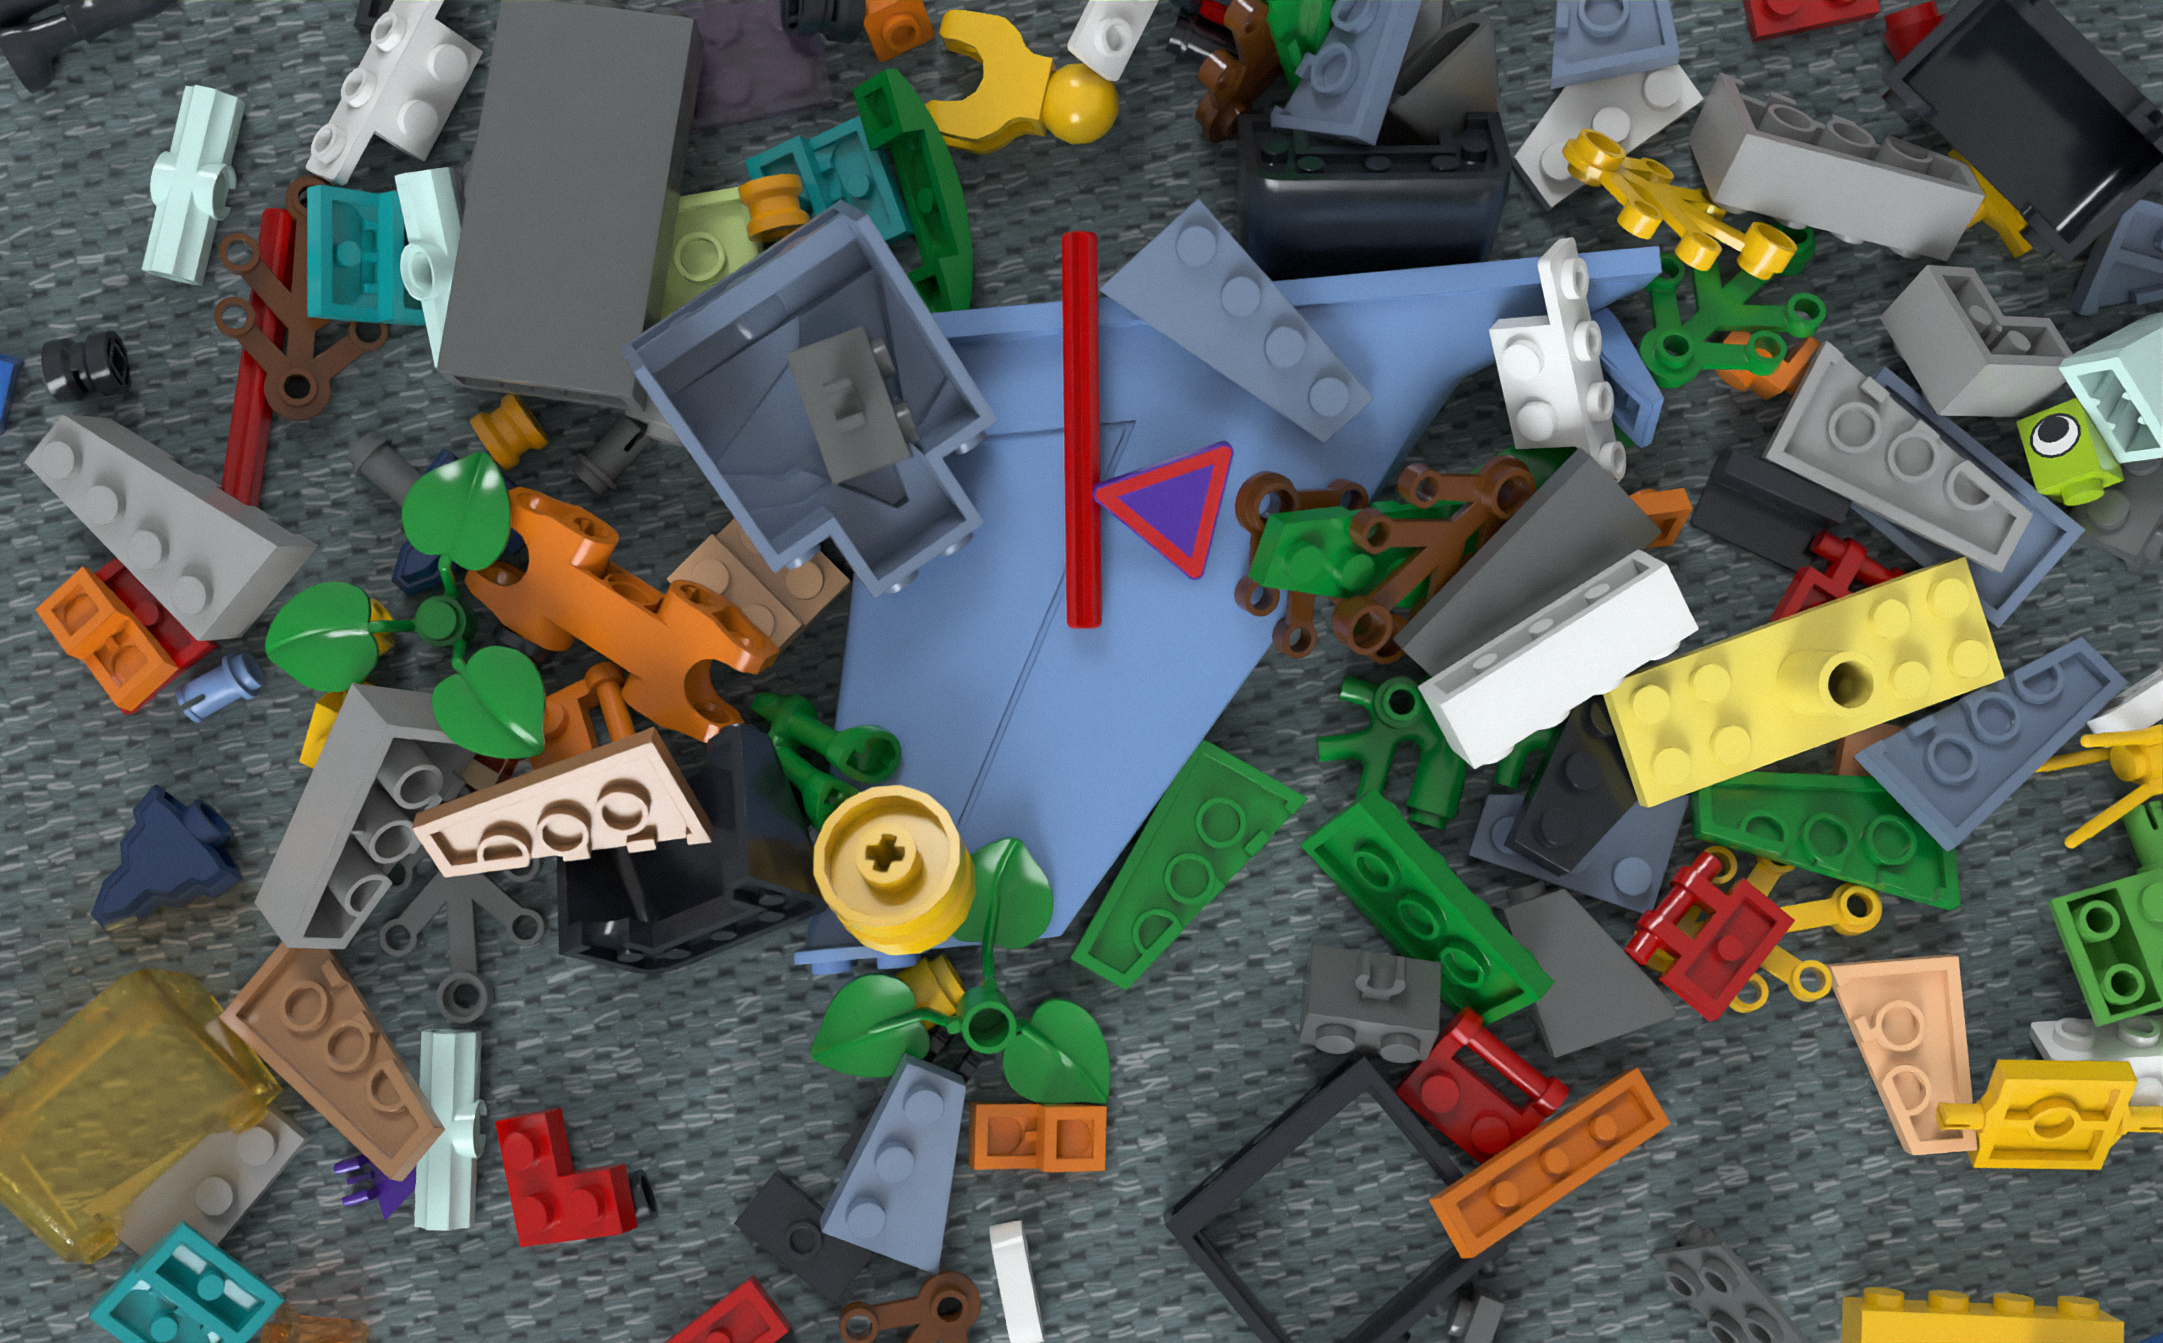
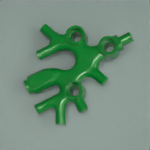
M1425 671L1423 678L1418 683L1407 677H1394L1375 684L1344 675L1338 699L1366 708L1370 714V723L1365 729L1353 733L1316 737L1318 761L1354 759L1362 764L1363 771L1354 798L1355 801L1373 787L1382 795L1397 746L1404 741L1416 743L1421 753L1406 806L1411 808L1408 820L1445 831L1448 819L1455 820L1466 781L1467 762L1451 749L1418 688L1419 685L1431 679L1432 676ZM1395 691L1404 693L1409 701L1408 709L1402 715L1396 714L1389 704L1390 696ZM1556 727L1539 729L1516 743L1513 751L1498 761L1492 782L1517 790L1528 754L1535 750L1545 753Z

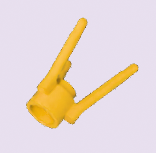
M2162 724L2141 730L2084 735L2080 739L2083 747L2099 748L2051 756L2035 772H2048L2110 760L2111 767L2118 778L2125 782L2131 781L2135 784H2140V787L2067 836L2064 840L2065 846L2068 848L2077 847L2150 797L2163 794Z

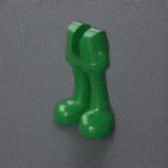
M762 691L756 695L749 707L763 716L765 721L772 725L768 736L773 741L789 784L801 793L807 817L812 827L819 834L825 820L846 799L861 792L843 780L818 770L800 757V748L802 746H806L825 757L831 765L850 778L869 784L881 783L889 779L897 770L901 761L902 749L899 740L884 727L878 725H859L843 731L835 730L818 721V714L813 704L798 693L782 695Z

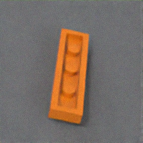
M1638 1067L1626 1069L1430 1198L1429 1202L1461 1258H1474L1671 1123Z

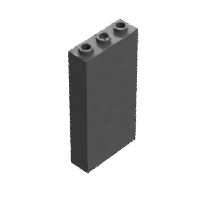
M501 0L436 370L454 386L645 412L648 393L618 349L660 321L705 42L694 18H689L684 12L669 7H654L651 9V13L626 10L624 6L611 0H589L587 4L564 2L563 0Z

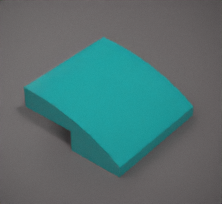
M860 115L810 139L798 135L745 160L751 180L779 174L799 175L803 185V191L799 196L801 210L809 214L810 220L839 200H843L869 215L887 245L914 235L910 218L884 149L869 150Z
M327 185L307 188V317L426 326L422 303L409 294L401 276V253L405 246L409 245L398 191L377 194Z
M181 1220L141 1255L89 1308L88 1317L123 1343H246L285 1301V1298L187 1222Z

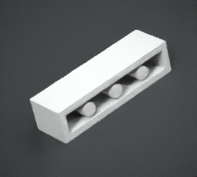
M1638 549L1419 685L1418 688L1451 749L1476 769L1483 764H1491L1502 760L1513 751L1516 743L1537 730L1548 729L1558 725L1568 717L1572 708L1593 695H1600L1614 690L1622 684L1625 675L1647 661L1661 659L1670 655L1679 647L1681 640L1699 630L1668 565Z

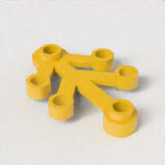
M1582 129L1577 138L1567 140L1562 149L1563 156L1569 162L1567 170L1573 177L1593 187H1599L1602 184L1624 206L1617 217V221L1625 230L1637 237L1651 239L1662 220H1664L1682 238L1675 248L1676 255L1693 268L1708 271L1722 251L1720 244L1712 237L1740 251L1741 253L1736 259L1739 266L1749 274L1763 280H1769L1774 273H1782L1798 249L1790 237L1766 223L1753 222L1744 234L1722 222L1727 211L1712 201L1708 189L1697 188L1694 190L1670 185L1674 174L1666 166L1650 158L1635 159L1626 157V151L1621 145L1598 131Z
M1711 846L1705 849V852L1720 858L1725 864L1726 872L1724 876L1715 877L1711 882L1714 886L1720 887L1730 881L1736 874V858L1730 850L1722 846ZM1756 856L1757 863L1746 880L1767 897L1779 877L1787 874L1795 867L1787 864L1786 866H1778L1769 859ZM1851 882L1845 883L1833 890L1827 899L1780 907L1795 920L1786 933L1831 926L1839 934L1857 936L1875 927L1882 915V902L1876 891ZM1849 896H1857L1865 902L1867 911L1863 918L1856 917L1849 912L1847 908ZM1693 905L1676 926L1689 938L1695 934L1704 922H1695L1701 909ZM1778 945L1773 948L1760 965V967L1788 984V988L1793 996L1801 1001L1811 1002L1822 998L1832 987V975L1823 963L1815 960L1802 962ZM1658 948L1645 966L1655 972L1664 973L1674 959ZM1803 970L1813 971L1818 976L1820 986L1816 992H1809L1802 987L1800 974ZM1754 973L1748 980L1756 990L1755 1001L1752 1004H1747L1736 996L1729 1005L1735 1011L1749 1013L1762 1007L1767 1001L1769 994L1767 983L1757 973Z

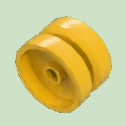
M906 786L871 787L846 799L825 820L814 846V877L826 903L836 913L845 929L865 947L889 955L919 954L945 942L966 920L976 895V867L949 812L928 793Z

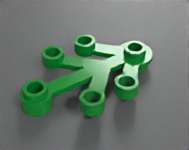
M1779 222L1771 225L1790 237L1798 249L1783 272L1774 273L1769 280L1759 279L1742 269L1730 282L1721 288L1717 258L1708 271L1698 270L1690 266L1696 314L1683 326L1681 324L1676 291L1685 275V266L1677 256L1667 252L1660 253L1661 269L1669 274L1672 279H1664L1657 276L1644 287L1650 296L1654 329L1643 337L1638 349L1640 358L1658 387L1667 389L1680 387L1692 381L1701 369L1748 370L1759 376L1771 375L1778 370L1787 353L1785 341L1774 332H1788L1792 336L1807 338L1817 332L1826 316V307L1822 300L1813 294L1798 293L1790 298L1787 305H1745L1775 275L1794 276L1806 268L1816 249V240L1810 226L1799 230L1789 228ZM1712 237V238L1715 239V240L1720 244V246H1721L1722 241H1720V240H1718V239ZM1795 311H1802L1808 314L1812 320L1800 318ZM1716 331L1756 332L1749 338L1746 345L1706 342ZM1755 349H1764L1773 358H1765L1759 355ZM1665 350L1671 351V352L1677 354L1678 356H1672V355H1670L1669 353H1667Z

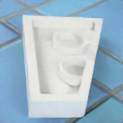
M1679 64L1565 86L1514 156L1512 165L1544 209L1549 212L1587 185L1573 177L1567 170L1569 162L1562 154V149L1567 140L1576 139L1582 129H1592L1616 141L1626 151L1627 156L1698 106L1704 98Z

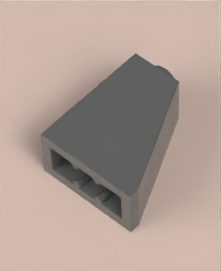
M1543 879L1532 880L1507 889L1506 894L1509 901L1493 906L1497 919L1520 945L1526 947L1535 955L1541 968L1555 982L1540 1000L1528 1005L1542 1049L1552 1057L1556 1058L1678 1016L1672 1001L1565 888L1557 886L1545 888Z

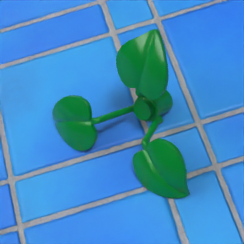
M476 452L433 469L418 479L410 488L402 508V523L411 545L421 553L433 556L441 555L438 562V570L445 588L444 596H434L425 600L419 606L414 620H378L370 622L372 612L371 601L368 594L362 588L345 582L331 581L319 583L299 592L282 607L269 628L265 642V651L269 660L281 667L301 684L317 691L343 692L349 690L352 683L362 684L374 671L379 659V646L373 636L374 633H418L423 641L432 646L453 649L451 664L458 674L442 680L436 686L432 695L433 713L445 735L463 748L485 756L509 759L534 757L542 754L545 750L544 719L546 709L544 682L536 665L528 656L520 651L503 646L482 648L472 655L467 664L465 663V654L470 650V642L477 632L478 619L473 608L460 600L462 590L460 587H457L451 569L452 561L461 567L473 571L487 569L499 559L505 550L510 537L512 523L509 492L500 469L490 455Z
M1015 837L995 840L970 854L976 867V895L966 920L951 936L962 942L982 941L981 962L983 980L982 985L973 987L962 995L957 1005V1015L950 1016L930 1007L915 1009L914 994L906 982L896 976L885 973H867L848 981L831 999L810 1048L813 1060L834 1071L860 1077L893 1076L904 1053L921 1060L927 1055L930 1039L921 1021L929 1020L947 1028L950 1034L962 1032L966 1043L977 1052L992 1054L1003 1050L1002 1065L1005 1077L1010 1086L1026 1099L1045 1104L1074 1102L1104 1104L1109 1097L1111 1074L1107 1046L1098 1024L1085 1008L1067 999L1051 998L1041 1002L1036 1007L1028 1022L1024 1018L1014 1017L1006 996L997 989L993 956L994 943L1006 949L1026 947L1045 932L1053 914L1054 901L1049 881L1043 870L1028 852L1022 840Z

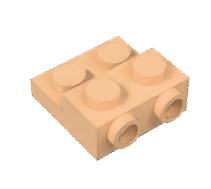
M736 518L717 536L711 534L667 578L670 583L674 580L683 579L702 584L737 605L751 622L771 638L780 651L778 656L852 583L820 550L811 560L797 568L788 569L785 566L776 573H773Z

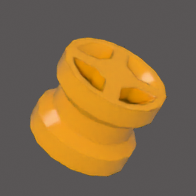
M779 174L766 176L739 186L740 202L748 207L751 220L746 226L748 239L751 242L781 240L810 221L809 214L801 210L799 196L803 191V185L799 175Z
M507 393L502 397L499 408L491 413L480 412L470 419V423L479 439L493 458L506 471H510L519 465L520 455L529 449L541 450L550 443L547 434L528 406L516 394Z

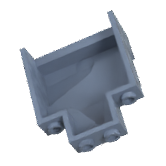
M839 200L618 349L634 375L773 573H776L785 566L788 569H794L805 564L821 549L819 543L830 536L861 583L875 599L884 592L886 594H893L910 585L919 574L917 569L937 555L946 557L961 550L973 538L972 531L984 524V521L943 458L950 453L955 456L961 455L976 447L986 437L985 429L998 421V419L869 215L843 200ZM864 326L868 330L871 340L880 337L885 339L897 372L896 376L886 379L895 405L907 401L918 429L920 440L909 443L914 458L841 484H832L785 354Z

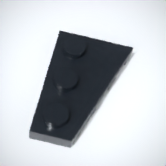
M1603 694L1593 695L1572 708L1568 717L1557 725L1504 842V846L1558 877L1570 873L1638 800Z

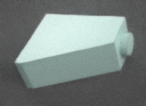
M2163 312L2147 315L2063 359L2058 367L2119 464L2163 458Z

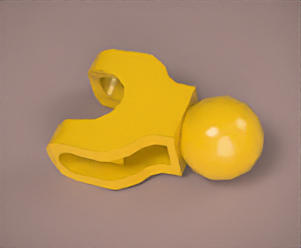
M949 10L943 15L939 34L946 48L950 51L970 56L981 63L984 70V77L978 89L964 100H931L925 104L948 147L986 155L1006 147L1015 138L1025 134L1045 137L1047 128L1055 137L1072 145L1089 144L1107 134L1112 128L1119 113V94L1113 81H1107L1085 63L1067 64L1057 70L1053 58L1032 53L1025 46L1020 32L1004 17L967 10Z

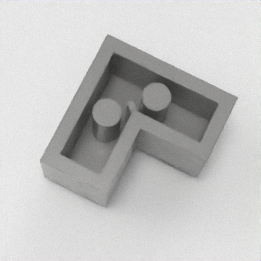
M1926 265L1880 317L1893 340L1895 351L1906 361L1922 388L1923 398L1935 410L1937 415L2029 417L2066 382L2058 367L2063 359L2071 356L2073 353L2051 319L2004 316L1974 268Z

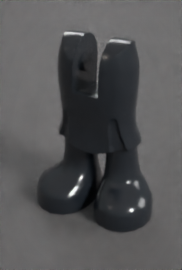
M0 0V48L21 83L33 94L47 88L54 81L52 58L61 50L82 40L91 44L108 31L159 15L179 0ZM60 4L63 10L62 13L28 23L31 16L53 5Z

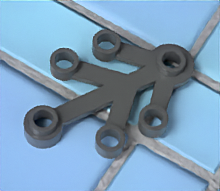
M466 783L458 794L463 797L478 790ZM442 800L439 805L444 804L445 800ZM422 844L415 854L408 853L405 857L398 860L406 870V877L400 885L395 886L392 884L387 890L388 893L403 892L413 886L417 879L416 866L428 854ZM543 857L532 858L533 867L527 875H520L514 869H506L503 872L508 879L514 882L531 881L541 873ZM439 870L399 918L392 919L382 926L379 932V944L383 951L390 956L402 957L413 953L421 943V932L447 903L451 975L440 983L436 993V1004L440 1013L447 1020L453 1023L465 1024L483 1017L490 1010L494 999V991L490 981L479 972L475 901L506 927L509 939L519 946H531L539 943L547 933L548 921L540 910L533 907L524 908L484 872L445 878ZM522 915H530L537 922V932L531 939L523 938L517 931V921ZM397 925L406 927L410 933V942L404 949L396 948L390 940L391 931ZM463 984H471L478 991L479 998L474 1007H465L458 999V991Z

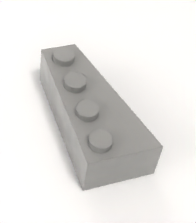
M1721 72L1719 73L1689 138V144L1711 199L1716 205L1734 214L1742 215L1752 211L1771 216L1777 222L1792 229L1800 230L1810 226L1830 231L1837 238L1851 244H1862L1865 240L1885 245L1895 253L1910 259H1919L1922 255L1943 261L1949 259L1985 198L1984 192L1966 163L1890 135L1885 138L1881 146L1875 143V139L1871 134L1857 126L1856 122L1832 114L1827 124H1822L1795 109L1796 100L1771 91L1766 102L1739 93L1742 80Z
M62 414L25 461L34 473L197 641L242 638L319 546L303 535L292 534L274 523L275 518L257 507L247 506L221 490V485L205 475L195 474L176 463L175 457L111 418Z
M356 683L351 684L254 902L287 948L345 949L393 882L387 876L398 860L405 857L408 853L415 854L422 844L412 830L416 813L438 806L442 800L448 802L454 800L466 784V780L461 774L476 753L453 742L439 727L433 713L432 693Z

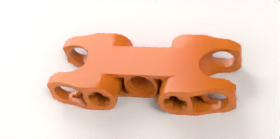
M521 486L508 490L512 513L511 527L522 536L528 547L529 564L527 572L521 571L504 561H495L487 569L480 571L468 570L464 580L470 592L485 604L504 626L542 648L552 651L568 650L576 637L630 672L621 690L625 702L661 727L679 731L707 743L710 738L719 734L718 732L722 727L730 724L745 723L740 713L716 693L710 676L712 659L723 662L740 672L758 675L765 668L773 666L780 652L769 636L751 622L737 605L702 584L690 580H674L665 595L611 561L610 559L619 542L618 533L606 522L584 508L559 501L541 492Z

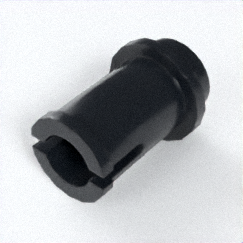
M1195 14L1192 15L1191 20L1180 15L1178 16L1165 52L1176 56L1174 62L1181 64L1182 59L1202 66L1207 57L1218 49H1224L1231 56L1239 58L1234 37L1197 23L1199 16Z

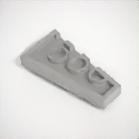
M1827 340L1821 342L1761 458L1809 482L1851 500L1852 503L1962 557H1966L1993 572L2002 573L2033 514L1970 460H1964L1939 439L1941 436L1921 419L1917 420L1889 396L1890 393L1870 376L1866 377L1843 358L1845 355Z

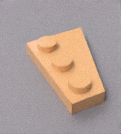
M1945 954L1824 964L1832 975V988L1903 1150L1911 1155L1977 1150L1976 1130H1940L1936 1122L1938 1102L1973 1103L1959 956Z

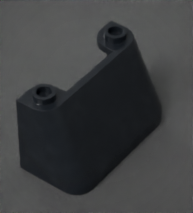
M1959 0L1882 77V80L1890 87L1881 96L1882 99L1908 124L1917 115L1925 122L1930 123L2019 211L2020 215L2028 223L2019 231L2020 235L2045 259L2056 251L2069 263L2163 180V113L2159 109L2157 110V107L2099 52L2049 0Z
M1466 112L1464 131L1458 136L1453 137L1451 129H1437L1436 145L1308 146L1306 130H1292V140L1280 137L1272 131L1271 114H1238L1233 238L1272 282L1488 262L1509 193L1513 162L1499 112Z
M736 723L722 727L718 732L719 734L710 738L706 744V758L714 767L686 779L713 825L712 842L688 845L687 838L658 841L655 850L633 853L628 852L627 846L592 850L591 856L588 859L564 862L563 857L557 856L559 955L633 973H666L683 968L827 910L829 905L824 900L814 877V845L770 736L760 732L756 726L746 723Z

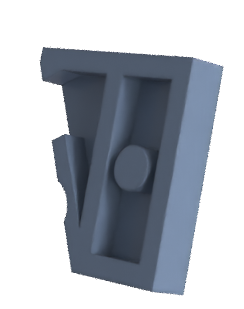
M2141 198L2098 236L2070 300L2069 309L2078 314L2090 316L2099 314V308L2125 302L2141 305L2163 299V203Z

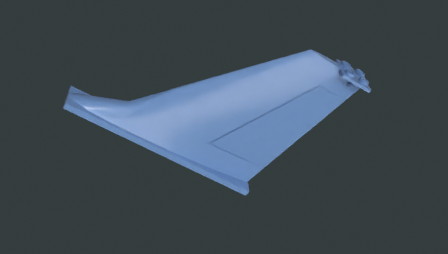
M1659 246L1578 253V257L1585 261L1589 273V288L1586 296L1590 314L1619 299L1633 298L1662 272ZM1541 257L1272 282L1374 398L1370 404L1326 443L1312 436L1110 297L1098 298L1100 482L1220 441L1229 442L1234 450V455L1205 572L1198 580H1192L1101 506L1102 624L1095 629H1073L1068 626L1066 620L1062 301L931 313L998 421L985 429L986 437L976 447L961 455L955 456L950 453L943 458L984 521V524L972 531L973 538L965 547L946 557L937 555L917 569L919 574L910 585L896 593L886 594L884 592L874 599L854 572L834 729L843 731L859 725H878L884 727L899 740L902 749L901 761L897 770L889 779L876 784L863 783L852 779L831 764H829L828 774L843 780L859 792H863L871 787L902 785L928 793L949 812L969 854L998 839L1006 837L1021 839L1030 855L1045 873L1053 894L1054 902L1051 921L1039 938L1061 936L1273 643L1272 633L1277 622L1286 617L1288 590L1279 589L1280 600L1273 612L1262 617L1254 616L1241 609L1235 601V587L1239 580L1248 574L1251 536L1249 532L1240 526L1235 515V500L1242 484L1252 475L1262 471H1273L1286 476L1293 483L1296 490L1325 489L1334 480L1347 479L1362 485L1366 489L1369 498L1367 508H1370L1372 502L1382 492L1461 380L1496 363L1489 329L1499 319L1548 315L1538 270V260ZM1350 490L1341 497L1340 506L1344 508L1350 504ZM1269 493L1265 495L1260 503L1259 514L1264 512L1269 506ZM1263 586L1256 587L1252 592V605L1262 598ZM830 907L820 914L809 918L806 945L794 951L795 965L811 964L812 975L852 971L851 967L858 966V959L877 957L878 969L915 966L917 961L922 959L921 953L889 955L865 947L845 929L836 913ZM950 936L945 942L930 949L981 945L982 941L962 942Z

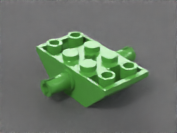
M2161 800L2150 802L2146 806L2144 804L2137 806L2120 818L2123 821L2141 868L2135 870L2136 875L2047 901L2096 1027L2163 1008V810L2161 808L2163 805Z

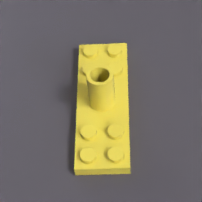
M1952 557L1625 675L1621 685L1610 692L1604 693L1603 697L1639 804L1649 808L2005 679L1966 557Z

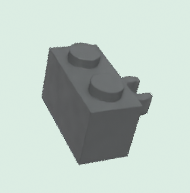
M861 326L785 354L832 484H841L914 458L909 443L920 440V436L907 401L896 405L893 401L886 379L896 376L897 372L884 337L871 340L868 330Z
M1313 944L1303 977L1298 1043L1316 1045L1318 1049L1333 1054H1342L1350 1051L1378 1054L1384 1059L1395 1063H1409L1415 1060L1427 1061L1439 1033L1441 962Z

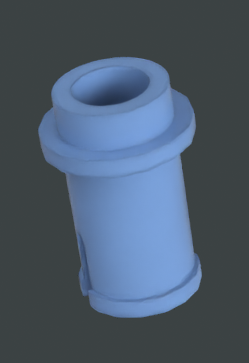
M243 652L239 655L228 653L222 657L221 665L193 681L177 687L176 698L179 705H182L201 694L206 696L203 701L183 711L192 721L200 723L207 716L241 697L247 700L255 698L259 693L258 688L265 685L266 679L261 666L248 652Z

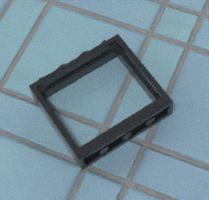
M1355 1051L1163 1214L1165 1226L1262 1343L1295 1342L1201 1229L1363 1091L1367 1090L1448 1187L1464 1177L1463 1173L1361 1052ZM1512 1232L1474 1258L1462 1259L1453 1245L1339 1343H1407L1411 1337V1333L1408 1330L1426 1314L1433 1318L1450 1308L1460 1296V1291L1457 1288L1473 1274L1478 1272L1479 1275H1485L1498 1267L1495 1262L1509 1250L1506 1246L1516 1239L1515 1235Z

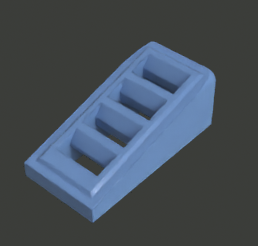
M1604 308L1590 314L1591 320L1597 322L1601 331L1602 347L1599 359L1604 382L1606 381L1611 385L1614 395V410L1611 418L1636 445L1643 448L1652 443L1664 397L1617 317L1608 308Z

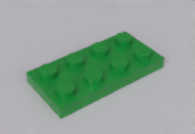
M1374 787L1318 826L1299 844L1403 957L1441 962L1440 997L1456 1014L1468 1006L1484 1019L1482 1026L1485 1027L1540 1000L1555 983L1541 968L1535 955L1515 940L1494 917L1491 908L1463 884L1449 869L1444 857L1436 850L1430 848L1404 820L1400 810L1393 803L1385 800Z

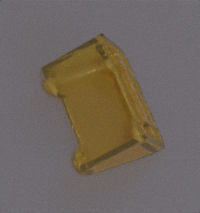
M140 969L122 977L106 988L0 1080V1203L67 1263L83 1261L85 1265H88L109 1254L120 1243V1238L117 1234L125 1225V1221L119 1212L209 1134L224 1133L232 1130L235 1135H239L255 1127L269 1113L266 1105L284 1091L255 1051L218 1018L224 1010L194 973Z

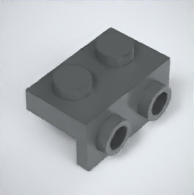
M2163 458L2121 463L2120 467L2124 481L2105 487V494L2102 497L2085 504L2075 505L2069 514V517L2085 529L2077 539L2078 541L2125 560L2127 571L2139 577L2143 574L2150 561L2160 563L2163 560Z

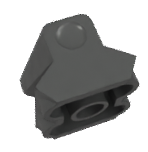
M1422 0L1378 135L1382 146L1436 145L1437 129H1451L1452 136L1456 137L1464 131L1466 112H1499L1501 118L1495 30L1490 16L1477 12L1457 20L1450 0Z

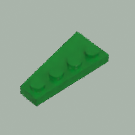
M1394 500L1372 502L1371 508L1380 511L1391 519L1450 518L1467 501L1438 500L1429 508H1418L1413 504L1401 505ZM1342 506L1274 513L1269 515L1248 577L1263 587L1343 599L1360 595L1367 596L1418 547H1388L1381 553L1372 554L1354 544L1349 535L1350 523L1354 516L1363 509L1349 511ZM1378 523L1374 524L1369 530L1368 539L1376 532ZM1479 528L1466 539L1462 558L1476 550ZM1431 573L1408 593L1396 607L1411 609L1418 599L1427 596Z
M1203 739L1158 801L1070 959L1127 990L1308 798Z
M1749 771L1691 792L1693 838L1949 911L1961 906L1956 847L1947 852L1873 776Z

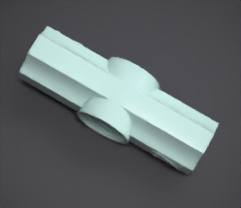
M185 86L170 152L165 151L160 154L151 175L150 190L152 201L156 205V212L142 266L143 271L172 281L190 285H203L218 220L223 221L228 217L231 209L230 207H225L229 188H236V174L231 163L246 104L238 97L204 86Z
M453 167L395 175L409 245L405 246L401 253V276L409 294L422 303L435 368H437L463 221Z
M427 1029L421 1032L419 1088L445 1130L417 1163L414 1227H421L426 1230L449 1231L470 1228L475 1224L477 1158H480L486 1143V1134H480V1115L487 1116L485 1101L479 1099L481 1030Z

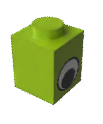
M2078 398L2016 421L2038 493L2065 505L2074 506L2094 501L2105 494V487L2124 481L2120 464Z

